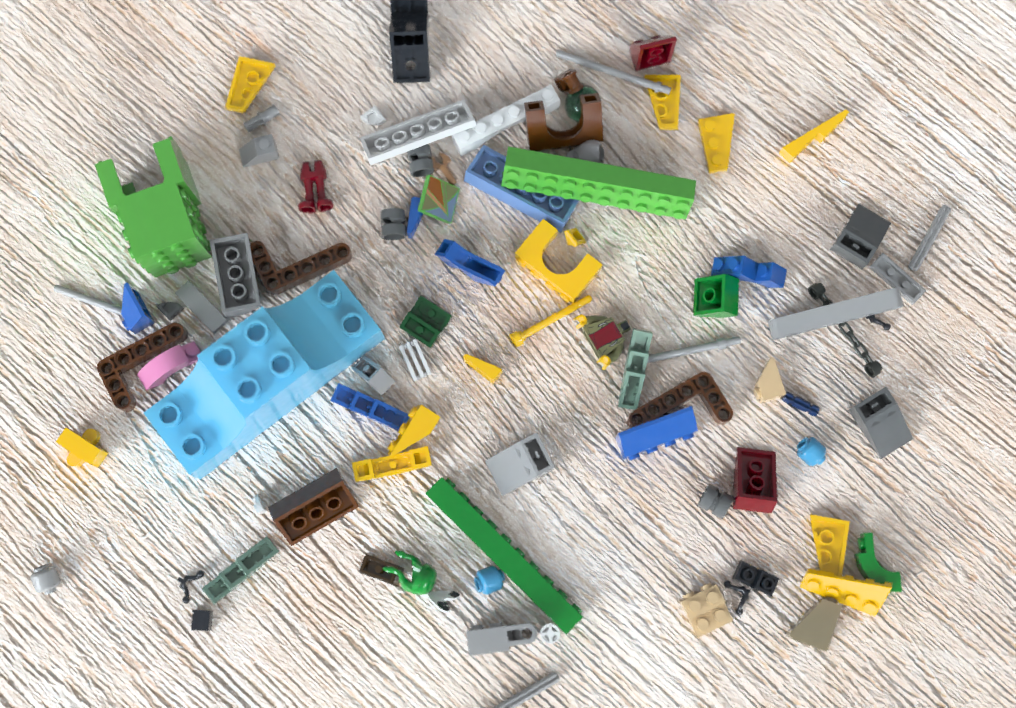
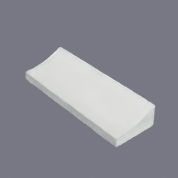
M463 99L363 136L360 140L369 163L372 165L476 126V122Z

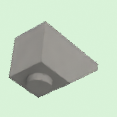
M272 134L253 138L239 149L243 168L280 159Z
M365 355L351 368L380 395L388 391L395 382L379 365Z

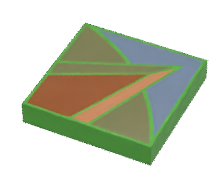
M427 175L418 211L444 223L451 224L460 188L434 176Z

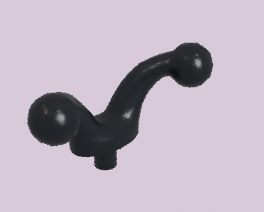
M875 315L865 317L871 323L883 326L884 330L891 328L889 323H884L875 318Z
M199 570L196 573L197 575H185L183 579L180 577L177 579V581L181 582L179 587L185 594L182 598L183 603L187 604L190 602L186 582L202 578L204 571Z
M726 580L724 582L725 588L741 592L742 598L738 608L735 610L737 615L743 614L742 607L747 599H749L748 593L751 591L744 586H734L729 580Z

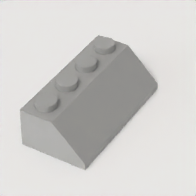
M248 233L210 240L224 316L229 318L244 315L261 307Z

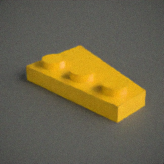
M644 75V79L656 83L659 81L662 82V85L672 88L669 95L662 92L656 93L650 88L647 89L659 130H678L681 75Z
M735 113L698 119L708 173L727 171Z
M810 514L819 570L832 572L835 576L842 577L850 521Z

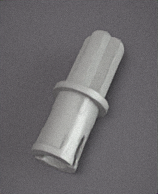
M272 105L246 121L244 127L248 132H251L263 124L267 125L268 121L279 116L280 113L276 106Z

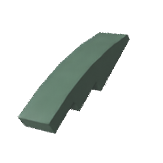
M633 328L621 383L618 407L636 410L638 407L646 375L645 369L649 357L648 351L653 335L652 331Z
M266 536L219 573L215 579L202 588L203 592L215 605L279 552L278 549Z

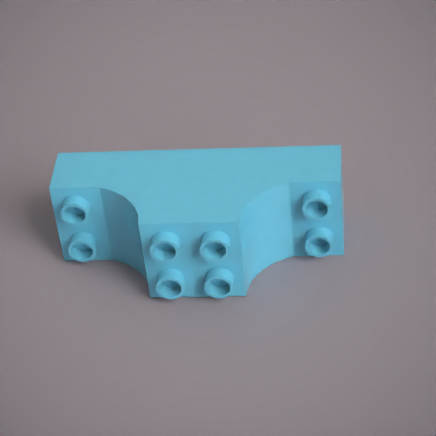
M333 270L296 298L272 308H264L262 306L197 355L198 362L190 375L176 389L146 410L144 415L188 474L201 480L381 343L385 337L379 326Z

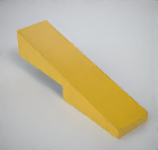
M845 109L782 147L779 154L790 164L814 139L821 143L847 117L849 111Z

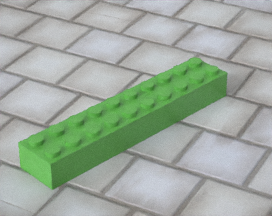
M508 146L501 186L509 189L525 190L526 192L542 193L547 196H558L564 199H575L586 203L592 202L602 206L608 205L620 209L636 210L641 213L647 212L658 216L664 215L674 217L675 219H686L694 201L696 180Z

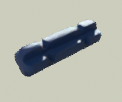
M786 392V395L782 398L783 402L791 403V406L803 412L807 411L811 416L815 417L819 413V406L811 405V402L798 396L795 397L790 392Z

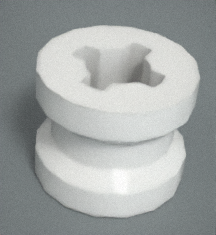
M548 623L541 628L540 636L544 642L552 644L558 641L560 630L555 624Z

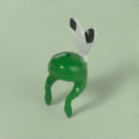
M395 551L397 556L412 561V582L406 579L403 572L395 567H383V570L398 575L400 585L405 591L429 598L437 609L444 613H449L450 607L446 601L456 600L460 597V594L455 591L431 592L437 579L435 568L428 563L423 565L414 555L407 554L404 551Z

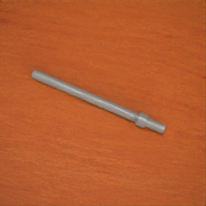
M739 336L728 339L723 337L709 343L651 354L648 357L647 363L717 348L722 350L726 349L727 346L741 344Z

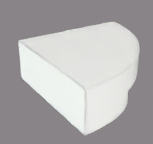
M376 106L360 116L369 125L386 123V119Z
M259 494L252 497L251 500L254 503L256 513L262 515L267 512Z

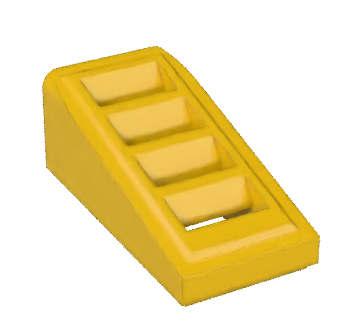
M469 354L463 356L464 362L490 383L494 384L503 373L501 368Z

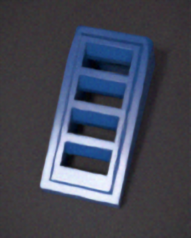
M420 197L411 198L407 225L408 238H413L423 216V213L418 211Z

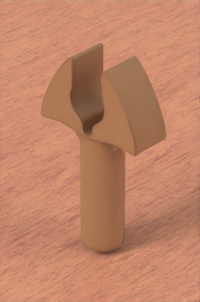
M439 152V156L443 160V164L437 163L434 156H432L434 171L441 170L451 185H455L457 180L448 168L451 158Z

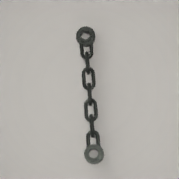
M814 283L808 287L810 296L815 300L820 298L823 306L833 304L824 294L826 289L822 283ZM847 322L838 324L842 333L852 342L855 351L867 363L864 365L865 372L871 378L879 375L882 370L881 364L871 359L868 350L855 337ZM845 325H846L847 328L849 329V331H848L847 333H846L845 330L842 328V327H844ZM860 346H861V347L863 348V350L865 351V352H863L862 354H861L860 351L858 350V347H860Z

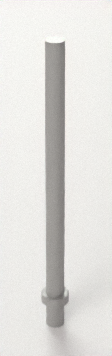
M559 49L556 52V57L653 89L656 93L662 92L669 95L672 88L662 85V82L658 81L656 83Z

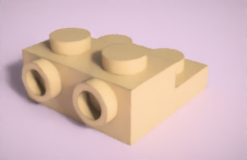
M711 582L701 586V591L696 594L691 591L683 595V600L679 601L697 638L733 621L717 584L712 585Z

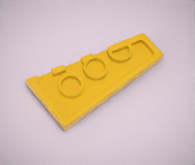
M808 568L800 583V588L823 597L834 598L841 604L876 616L892 589V583L884 582V584L875 583L871 579L863 581L853 579V576L849 575L844 577L835 576L832 572Z

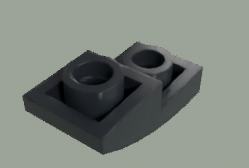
M739 561L732 579L771 597L779 581L778 577L744 561Z

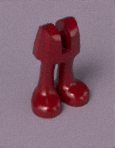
M314 160V171H311L309 161L302 163L300 180L304 182L305 200L298 205V210L302 213L316 212L313 183H316L318 211L326 212L333 208V201L328 199L325 194L324 181L327 179V174L322 160Z

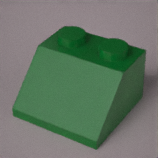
M727 274L696 278L694 284L693 316L714 318L738 316L739 279Z

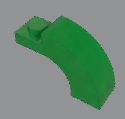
M873 533L860 534L858 548L861 550V553L854 554V559L864 579L874 580L875 583H892L890 592H902L900 572L888 571L881 567L876 560Z

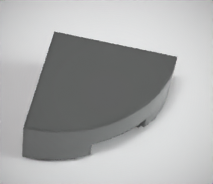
M163 302L156 306L169 321L185 309L175 302Z

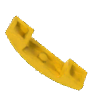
M428 446L412 449L394 456L389 455L376 459L352 462L355 482L393 476L432 466Z

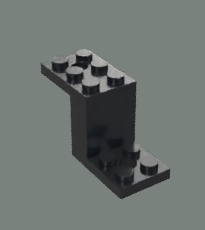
M390 0L391 19L389 37L393 83L430 82L428 0ZM413 61L416 65L414 67H408L406 65V62Z

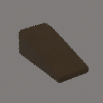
M365 554L359 573L397 587L399 585V576L384 571L383 567L392 566L404 572V568Z

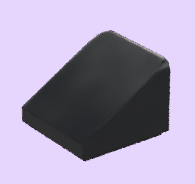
M193 610L191 630L212 631L213 611Z

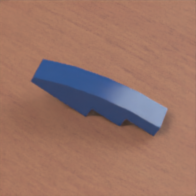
M340 383L337 384L330 399L331 402L397 431L410 418L407 413Z

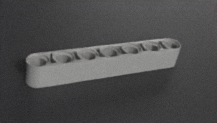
M899 287L786 315L767 322L772 340H777L904 307Z

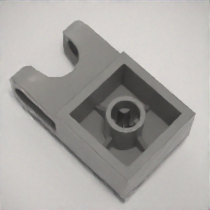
M502 622L492 623L490 628L484 629L483 625L470 626V630L466 631L469 656L510 651L509 646L530 644L536 640L537 630L535 626L528 623L503 626ZM525 628H529L532 631V636L528 639L522 636V631Z

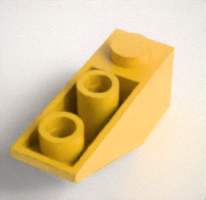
M423 405L413 406L408 414L410 418L407 423H403L398 430L399 436L389 444L387 448L389 450L388 455L394 456L431 434L440 416Z

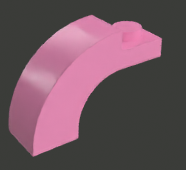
M194 341L183 346L179 344L148 362L138 372L137 376L146 391L163 384L169 376L178 370L198 362L197 355L201 351Z

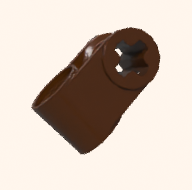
M569 69L554 79L562 93L573 94L584 87L583 83H580L575 69Z

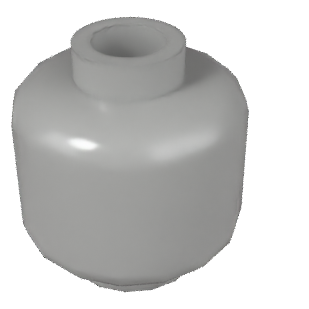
M45 564L33 570L34 573L30 579L36 592H44L45 595H48L57 590L56 586L60 584L61 580L54 566Z

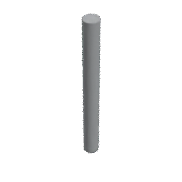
M57 284L54 287V292L121 315L122 308Z

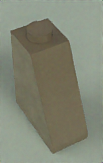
M831 597L819 599L786 632L785 636L827 652L843 606L837 604L838 600Z

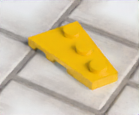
M239 56L225 105L226 110L245 113L276 67L275 63Z

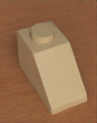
M770 358L766 362L753 389L756 399H759L760 404L786 395L774 358Z

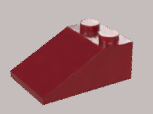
M657 35L649 40L633 42L629 52L635 72L670 63L677 41L676 36Z
M737 447L733 482V509L772 514L778 502L776 452Z

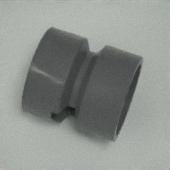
M426 144L407 151L408 161L411 162L409 164L411 176L424 177L435 172L433 160L430 159L432 157L430 145Z
M388 208L381 211V223L384 224L381 227L382 239L401 240L406 238V226L403 225L405 222V210Z
M708 484L697 506L706 511L712 510L713 515L722 519L727 513L734 497L726 492L719 493L717 487Z

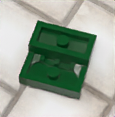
M420 295L399 328L431 348L453 315L423 295Z

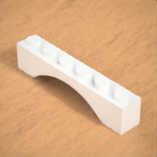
M549 85L475 121L476 126L453 134L452 140L460 156L479 148L483 143L509 127L526 121L524 103L543 100L545 115L559 109L560 99L553 86Z

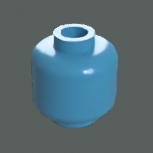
M805 437L798 443L797 455L807 465H820L826 459V447L816 438Z
M489 566L477 571L476 577H474L477 590L486 595L501 590L503 581H505L502 570H498L495 566Z

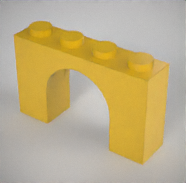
M542 219L515 252V261L524 268L526 266L530 269V273L535 278L544 280L546 282L545 285L552 291L557 290L563 300L574 303L602 270L603 264L587 253L578 266L567 274H555L549 271L543 263L542 255L556 238L558 230Z

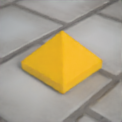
M577 228L565 231L567 245L576 247L586 243V240Z

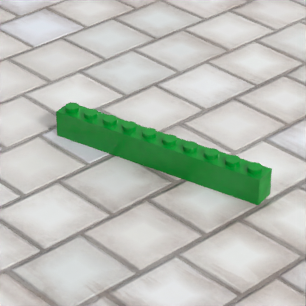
M441 477L425 494L567 635L583 618L581 615L582 610L575 603L571 605L566 600L568 596L561 589L556 591L552 587L554 582L547 575L542 577L538 573L540 568L533 561L528 563L523 558L525 553L518 547L514 549L509 544L511 540L504 533L500 535L496 531L497 526L490 519L486 521L482 517L484 513L476 505L472 507L468 503L470 499L462 491L458 493L454 489L456 485L449 478L445 480Z

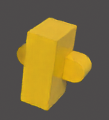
M65 427L56 440L57 444L70 451V454L67 456V463L75 468L82 466L84 462L99 468L108 455V452L96 445L101 435L99 431L92 428L87 429L81 436L77 432Z

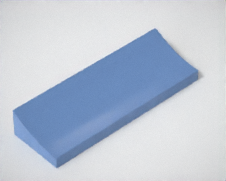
M483 145L467 168L464 182L539 222L542 219L546 220L558 232L562 233L580 200L564 199L553 195L547 196L542 193L526 192L525 190L509 189L501 186L506 156Z

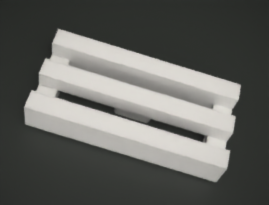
M416 339L399 346L414 382L432 374ZM415 345L425 367V373L422 372L411 346ZM407 348L419 372L418 376L415 375L405 353Z

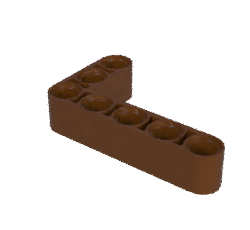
M254 241L250 244L253 263L264 287L272 295L281 294L347 264L352 259L350 247L346 243H338L277 271L265 245L260 241ZM258 248H262V249H263V251H262L261 254H259V255H255V254H254L255 251H256V249H258ZM341 250L348 251L345 256H338ZM330 258L328 264H321L322 259ZM270 265L268 271H262L263 266ZM306 266H313L310 272H304ZM289 274H295L293 280H287ZM271 282H278L275 288H269Z
M171 323L99 361L97 371L117 408L124 412H130L136 406V400L123 373L184 342L188 337L186 328L179 323ZM181 329L180 335L174 337L175 330ZM164 338L163 344L157 346V340ZM146 347V352L140 355V349ZM125 356H129V361L123 364L122 359ZM112 365L111 371L105 373L106 366ZM120 381L119 388L114 390V383ZM128 398V404L122 407V400Z
M700 372L631 412L627 423L630 428L658 419L698 395L717 424L724 425L728 423L733 417V410L713 377L708 372ZM705 378L708 382L707 386H701L698 379ZM688 387L691 390V395H684L682 388ZM709 394L717 396L718 400L716 403H712L709 400ZM668 396L672 397L675 404L668 405L665 402V398ZM655 406L658 409V414H650L648 408ZM720 410H723L727 413V419H721L718 414ZM635 415L640 416L642 423L634 424L632 417Z

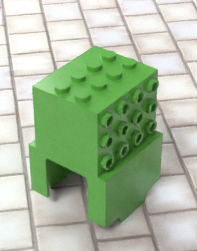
M172 136L153 143L164 177V182L136 192L133 182L121 186L112 158L95 164L108 206L117 215L119 222L123 223L124 229L122 233L125 240L129 241L130 247L128 251L131 258L135 259L137 264L140 263L141 267L145 268L147 273L152 274L155 278L167 273H177L181 268L194 267L198 262L212 258L210 241L205 236L207 231L204 223H201L199 219L201 213L198 205L202 203L188 163Z

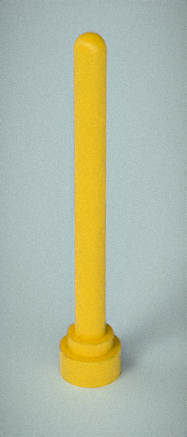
M587 295L524 331H514L509 334L516 348L521 346L526 341L525 338L590 303L592 297Z

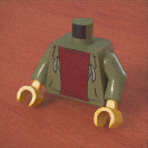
M580 314L573 319L580 322L576 326L577 329L583 327L582 332L598 358L597 363L602 362L604 364L602 370H605L611 363L619 359L625 342L622 334L631 330L626 320L616 325L612 317L607 318L606 316H584Z

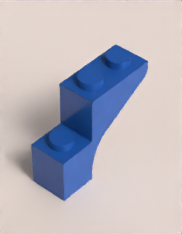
M444 239L435 253L448 266L460 269L475 282L496 287L505 272L500 266L472 254L452 240Z
M746 256L714 257L711 276L727 274L738 278L740 281L757 283L767 288H784L787 269L774 262L757 263Z

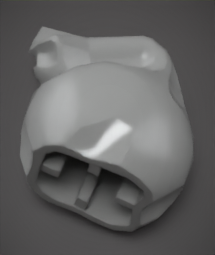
M587 140L568 152L566 157L604 164V149L599 141Z

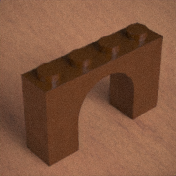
M599 93L580 95V119L573 128L565 131L553 130L546 124L543 100L524 103L529 150L540 152L545 149H560L567 146L576 147L587 140L604 142L602 105Z

